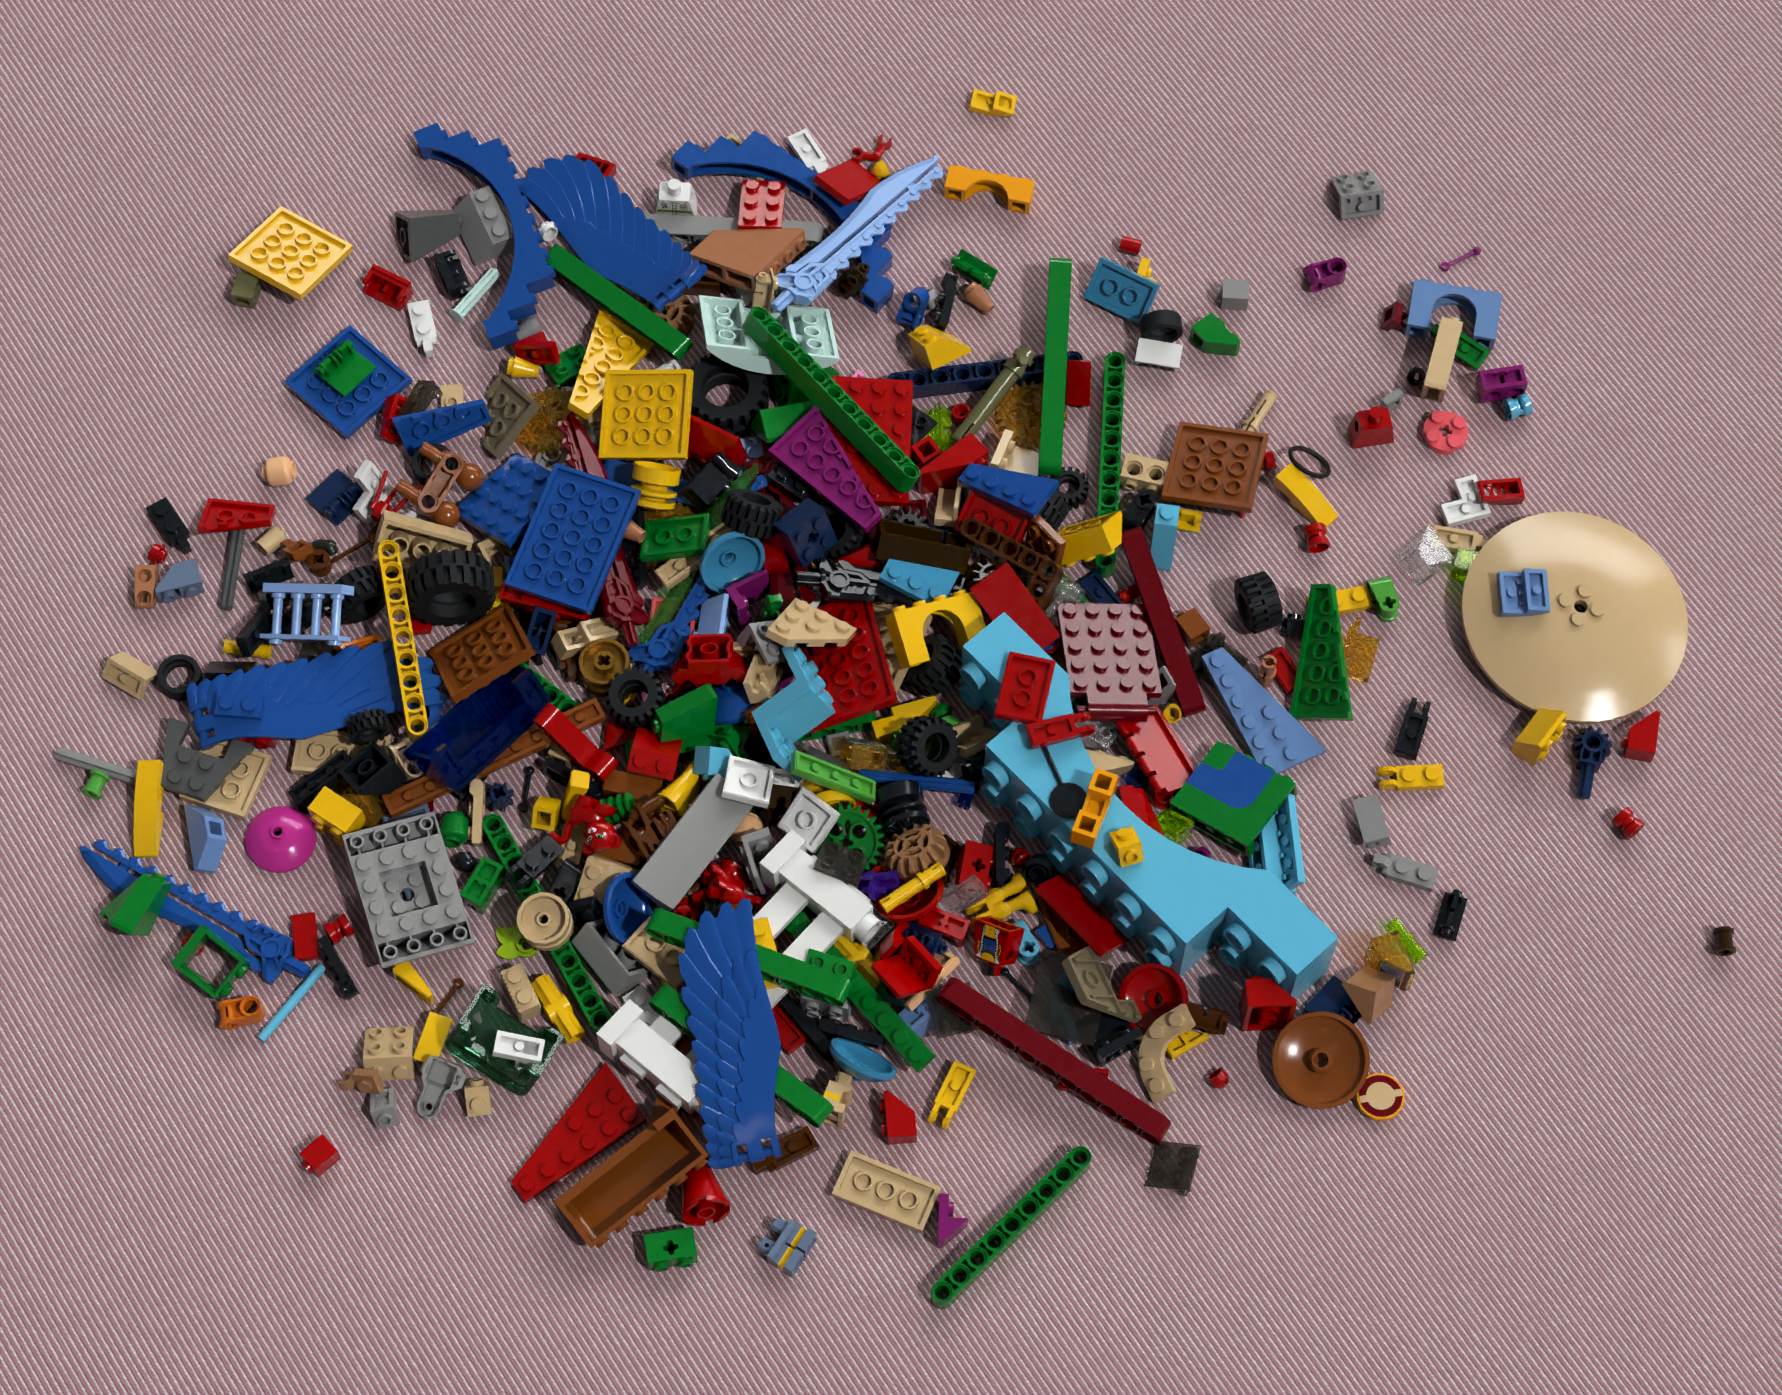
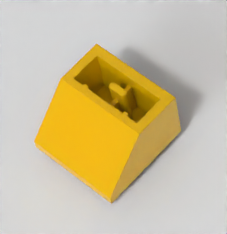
M1540 708L1514 741L1511 752L1532 766H1535L1539 760L1543 762L1549 754L1552 744L1556 745L1563 735L1562 732L1567 725L1564 722L1567 713Z
M326 786L322 788L308 806V811L311 815L310 819L314 822V828L323 835L328 833L333 836V840L342 847H344L342 835L362 830L366 820L363 810Z

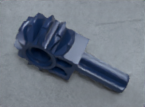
M1589 726L1587 731L1582 728L1578 732L1579 735L1576 734L1573 737L1574 743L1571 748L1573 751H1577L1575 753V758H1578L1576 769H1580L1576 795L1581 800L1590 799L1594 773L1598 772L1601 764L1605 761V757H1609L1611 753L1612 741L1607 740L1609 737L1608 733L1601 734V727L1597 731H1594L1592 726ZM1587 743H1592L1597 748H1590L1588 747Z

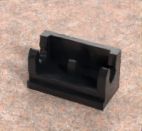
M455 250L433 254L436 268L450 301L466 296L472 287Z

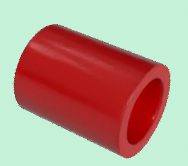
M1122 236L1119 251L1139 255L1142 240Z

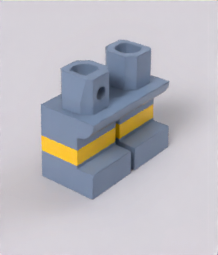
M777 1217L770 1231L777 1234L779 1238L776 1242H773L764 1237L758 1246V1250L767 1257L769 1264L793 1278L804 1258H806L817 1241V1232L809 1228L805 1229L792 1219L787 1222Z

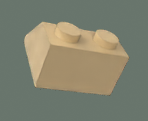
M596 853L588 856L573 901L595 896L603 904L605 891L615 876L627 872L637 874L639 869Z

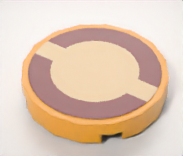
M1374 1073L1367 1076L1364 1085L1356 1094V1104L1360 1112L1374 1121H1388L1395 1118L1401 1111L1405 1101L1404 1090L1401 1084L1394 1077L1385 1073Z

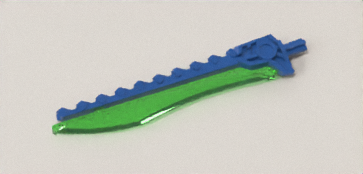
M753 463L752 467L733 481L731 486L721 493L717 502L707 510L705 514L709 513L712 517L710 531L722 523L720 517L730 490L749 489L753 481L754 483L750 490L758 491L768 486V481L764 475L760 474L756 477L759 472V465L757 463ZM700 568L670 589L645 630L638 636L639 645L633 646L628 651L629 658L641 664L639 671L644 668L647 669L648 673H653L654 671H670L673 668L688 639V635H690L691 627L688 626L689 622L699 618L697 607L708 599V594L705 591L709 587L704 583L701 575L694 584L700 573ZM694 584L692 590L690 591L689 595L687 596L689 590L691 589L692 585ZM687 596L685 602L683 603L682 607L680 608L682 602L684 601L685 597ZM680 608L678 614L676 615L675 619L673 620L675 614L677 613L678 609Z

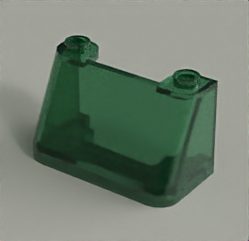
M483 983L445 1041V1047L451 1054L510 1092L519 1096H525L543 1073L565 1035L558 1032L554 1027L544 1026L538 1032L497 1007L500 1002L497 991ZM497 1030L544 1039L545 1044L541 1064L534 1062L528 1065L519 1062L515 1068V1060L492 1056Z

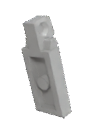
M1375 853L1371 863V867L1382 870L1381 874L1385 875L1387 879L1428 892H1432L1439 870L1437 867L1387 853V856Z

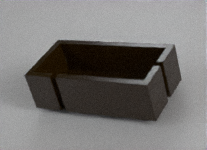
M884 519L877 522L873 540L875 559H878L881 563L887 564L889 559L957 571L960 572L959 575L964 576L968 566L971 547L969 539L963 534L947 532L944 544L941 543L942 530Z

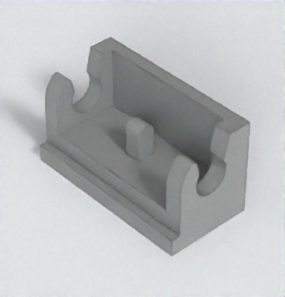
M1378 794L1352 800L1363 841L1368 849L1390 845V836Z

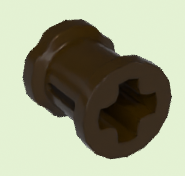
M1730 926L1714 928L1712 932L1716 938L1715 954L1718 956L1735 954L1736 947L1733 946L1732 938L1734 928Z

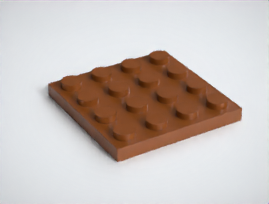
M1180 421L1161 495L1162 500L1251 513L1269 434Z
M508 602L429 650L455 703L467 699L472 693L488 686L493 680L507 674L511 669L528 661L536 654Z

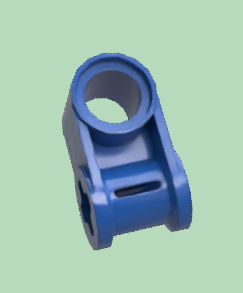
M916 287L904 296L895 323H902L911 327L912 331L916 327L921 326L930 298L929 292L924 287ZM913 296L919 299V303L915 301Z

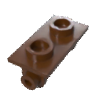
M1188 1001V1009L1196 1024L1193 1028L1204 1029L1213 1035H1225L1230 1016L1225 1014L1226 1011L1209 1007L1208 1014L1205 1015L1203 1014L1204 1005Z

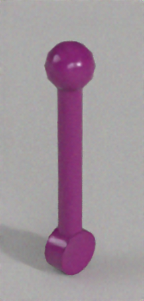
M1474 247L1471 252L1449 263L1443 262L1440 269L1446 272L1450 266L1473 255H1479L1481 249Z

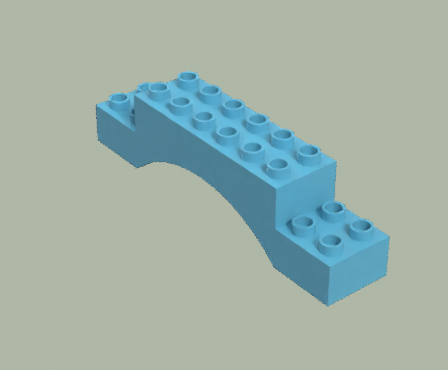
M1005 612L963 645L962 667L959 669L961 687L958 689V693L965 704L972 710H977L980 707L986 710L993 717L990 720L992 729L1000 732L985 747V761L982 768L984 774V785L981 786L982 794L995 808L999 809L1005 804L1016 815L1013 823L1019 833L1029 841H1032L1037 836L1049 848L1045 854L1050 859L1053 867L1061 873H1065L1070 869L1082 881L1078 884L1079 890L1095 906L1103 902L1114 913L1111 917L1112 923L1128 939L1136 935L1148 947L1144 953L1150 963L1166 965L1181 976L1220 942L1222 944L1219 947L1220 954L1230 966L1239 969L1244 965L1254 976L1270 978L1296 1000L1328 972L1338 937L1270 870L1240 867L1192 852L1167 839L1145 824L1115 794L1094 849L1070 842L1076 818L1060 817L1055 814L1050 806L1051 792L1059 784L1042 747L1032 750L1025 730L1026 724L994 718L1009 651L1049 660L1053 659ZM1057 663L1052 677L1043 720L1074 714L1070 699L1069 675ZM1081 737L1047 746L1063 783L1077 784L1087 794L1095 766L1083 745ZM1133 826L1142 843L1144 861L1121 867L1118 853L1110 840V832Z

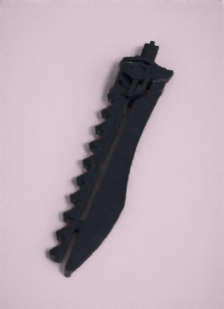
M821 557L819 560V573L797 571L796 583L798 585L818 586L819 593L822 594L825 601L833 600L850 603H863L865 601L869 603L874 601V599H880L885 604L893 603V600H898L905 606L911 605L912 602H918L879 582L878 579L883 569L850 564L844 560L835 563L831 559ZM967 574L957 577L947 598L953 597L952 593L963 590ZM1035 591L1036 597L1042 596V592ZM1053 596L1052 606L1054 605V602L1056 600L1055 596ZM1046 606V608H1045V610H1044L1045 615H1046V613H1047V608H1048L1047 606Z

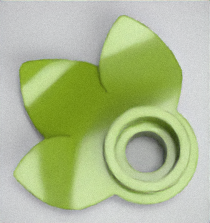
M517 920L515 928L501 927L496 929L498 941L502 944L496 954L501 958L512 960L519 956L529 958L537 953L538 949L532 946L528 950L523 949V946L529 943L519 931Z

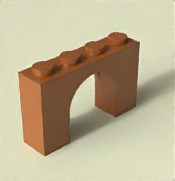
M614 770L604 782L603 796L605 799H608L610 796L616 799L617 794L624 796V793L629 791L632 793L635 801L640 804L664 789V782L660 779ZM658 809L648 815L649 820L661 814V811ZM625 836L620 837V848L596 853L639 870L642 868V864ZM584 855L585 862L587 861L588 856L591 855Z

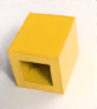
M539 796L533 806L531 828L554 832L560 822L562 800Z

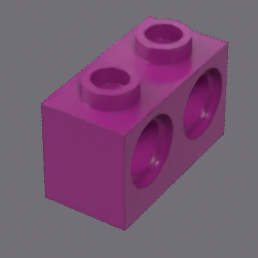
M1523 364L1481 370L1478 372L1475 382L1480 403L1500 401L1510 397L1517 398L1518 395L1525 393L1528 385Z

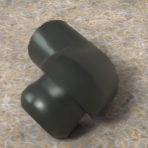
M318 539L311 543L314 550L323 549L329 556L338 553L337 543L334 540Z

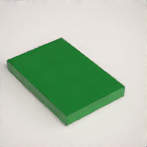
M707 513L645 521L644 531L647 533L641 544L640 560L642 562L702 556L709 543L711 515Z

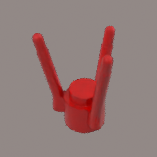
M387 470L383 472L374 500L370 505L372 510L369 516L377 522H380L383 509L391 510L392 507L389 503L396 493L395 488H393L386 500H380L378 503L388 474ZM417 485L415 488L419 490L421 485ZM404 497L391 512L397 513L409 499Z

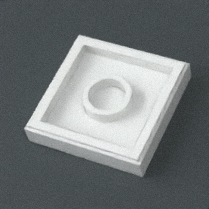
M730 755L721 797L767 809L776 767Z
M802 787L777 826L786 833L792 829L806 841V849L811 853H816L841 814L808 788Z

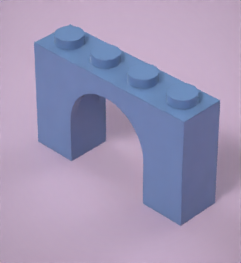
M1415 279L1411 292L1405 335L1426 339L1432 313L1441 306L1455 305L1466 310L1473 320L1472 340L1488 350H1493L1502 294L1494 291L1476 290L1471 287L1453 286L1449 283H1435L1426 279Z

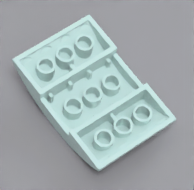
M698 296L705 346L709 352L719 359L744 370L763 374L786 375L743 330L742 325L751 308H745L742 299ZM788 305L784 312L775 313L771 310L770 315L822 368L839 363V354L829 309Z

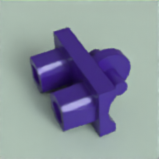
M897 870L884 873L867 871L866 873H857L855 875L859 891L873 901L878 900L880 897L888 896L900 887V877Z

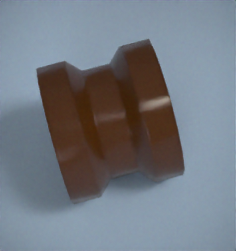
M315 549L313 553L308 555L307 563L310 572L314 576L324 577L331 572L332 563L329 554L325 550Z

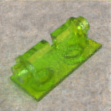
M938 402L928 412V416L938 422L929 431L928 435L931 436L942 451H946L952 445L950 442L951 431L943 430V428L949 429L951 427V413L946 407L940 408V402Z

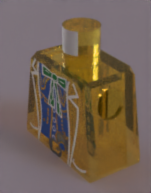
M847 736L843 737L839 759L849 767L884 771L886 764L895 766L898 761L897 752L888 751V747L880 742Z

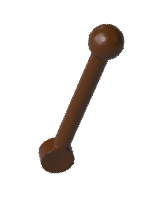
M455 979L453 988L438 1007L431 1012L439 1014L456 990L464 986L463 979Z

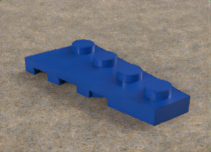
M483 399L392 418L409 457L413 456L414 452L421 447L424 441L440 444L492 421Z
M970 463L958 478L959 485L1035 519L1059 487V482L1055 479Z

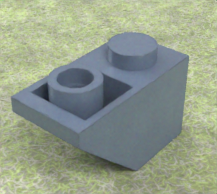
M196 558L174 563L155 588L159 603H170L179 598L195 597L199 593L205 592Z

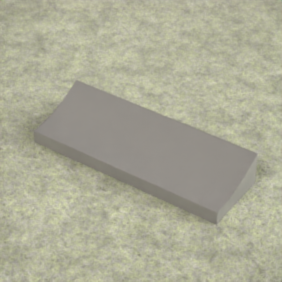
M718 773L714 774L631 881L634 886L664 910L671 911L677 906L754 806L721 797L725 778Z

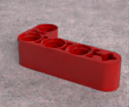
M548 702L534 718L533 723L583 772H588L590 777L605 782L619 765L614 757L598 749L553 704Z

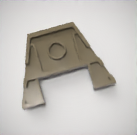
M1088 945L1061 962L1065 969V974L1075 990V995L1082 1005L1132 1023H1137L1142 1019L1134 999H1117L1100 961L1109 960L1113 957L1112 953L1100 957Z

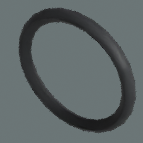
M1293 446L1289 449L1288 456L1290 461L1304 474L1318 479L1327 478L1331 474L1330 465L1316 451L1304 446ZM1300 450L1313 455L1325 466L1326 473L1317 474L1304 468L1296 461L1293 452Z

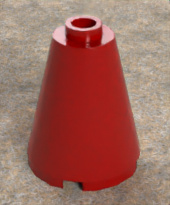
M708 1162L697 1171L692 1168L686 1173L688 1178L682 1182L681 1215L686 1224L692 1226H705V1221L713 1220L714 1223L719 1222L729 1214L730 1203Z

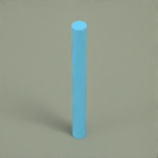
M319 963L259 1033L257 1038L264 1043L327 970L322 964Z

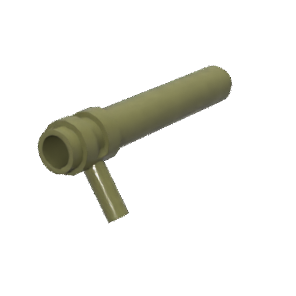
M1022 345L1019 349H1015L1012 353L1013 357L1005 362L1003 370L951 436L952 440L950 443L952 445L959 442L969 433L975 435L1017 379L1023 377L1026 373L1024 370L1034 362L1035 355L1029 349Z

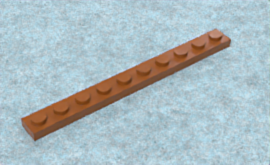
M597 698L563 712L581 732L607 720ZM535 725L394 790L391 794H385L382 796V799L391 818L394 819L459 789L476 778L485 777L550 747L554 743Z

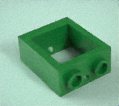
M200 925L171 964L211 997L222 999V997L226 998L234 988L232 985L236 979H241L249 969L247 965L251 961L208 926ZM209 938L238 961L237 965L218 989L188 965Z

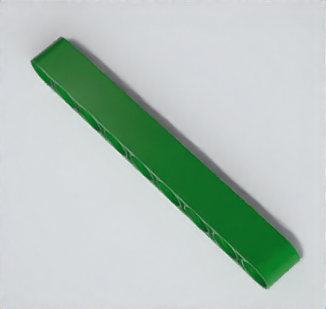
M557 243L548 251L550 259L546 262L548 265L552 264L558 276L679 362L694 345L689 338Z
M655 908L644 931L655 939L685 949V937L689 927L698 929L699 922L661 908ZM756 944L763 979L834 1006L842 1007L853 985L849 979Z
M663 984L648 1002L649 1006L671 1024L696 1040L687 1024V1018L691 1015V1012L684 1004L682 995L669 985ZM778 1065L775 1099L812 1126L819 1128L834 1110L833 1105Z
M1084 1146L1073 1148L933 1285L931 1289V1303L934 1307L946 1309L951 1306L1088 1171L1092 1157L1089 1149ZM1081 1156L1085 1158L1086 1162L1084 1164H1077L1074 1158ZM1065 1173L1069 1176V1179L1061 1181L1057 1178V1174ZM1046 1189L1052 1193V1196L1045 1198L1039 1192ZM1030 1206L1034 1208L1035 1212L1029 1215L1025 1214L1022 1209ZM1008 1223H1014L1017 1225L1018 1229L1015 1231H1008L1005 1228V1225ZM997 1240L1001 1245L998 1248H991L988 1242ZM973 1257H980L983 1263L981 1265H974L970 1260ZM962 1274L966 1277V1280L959 1283L954 1281L953 1276ZM938 1291H945L949 1296L941 1300L935 1294Z

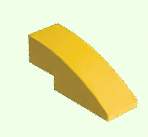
M1292 463L1288 464L1275 476L1274 486L1290 499L1289 504L1311 523H1324L1327 528L1338 518L1337 513L1322 493Z
M936 696L891 707L890 717L871 721V732L874 741L882 745L891 743L892 734L899 730L902 725H907L906 721L914 719L915 716L930 717L933 708L937 705Z

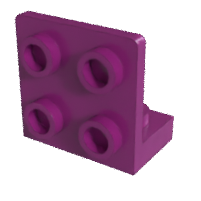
M766 569L756 571L748 578L733 582L726 588V594H729L730 615L741 632L749 624L750 614L747 607L765 598L766 593L770 595L769 573Z

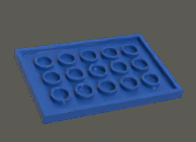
M555 463L504 582L505 587L592 615L642 495L641 490Z

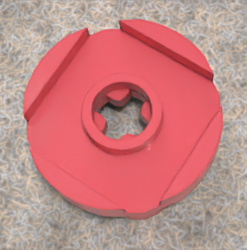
M1434 411L1424 423L1422 430L1423 440L1425 439L1428 447L1435 453L1443 455L1452 454L1453 451L1463 448L1468 437L1466 419L1453 412ZM1446 429L1451 434H1447V436H1442V432L1440 430Z

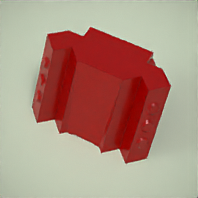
M730 633L690 635V638L686 641L687 653L674 664L670 677L679 685L687 679L695 685L709 683L725 684L731 678L741 683L746 677L751 662L734 651L733 638Z

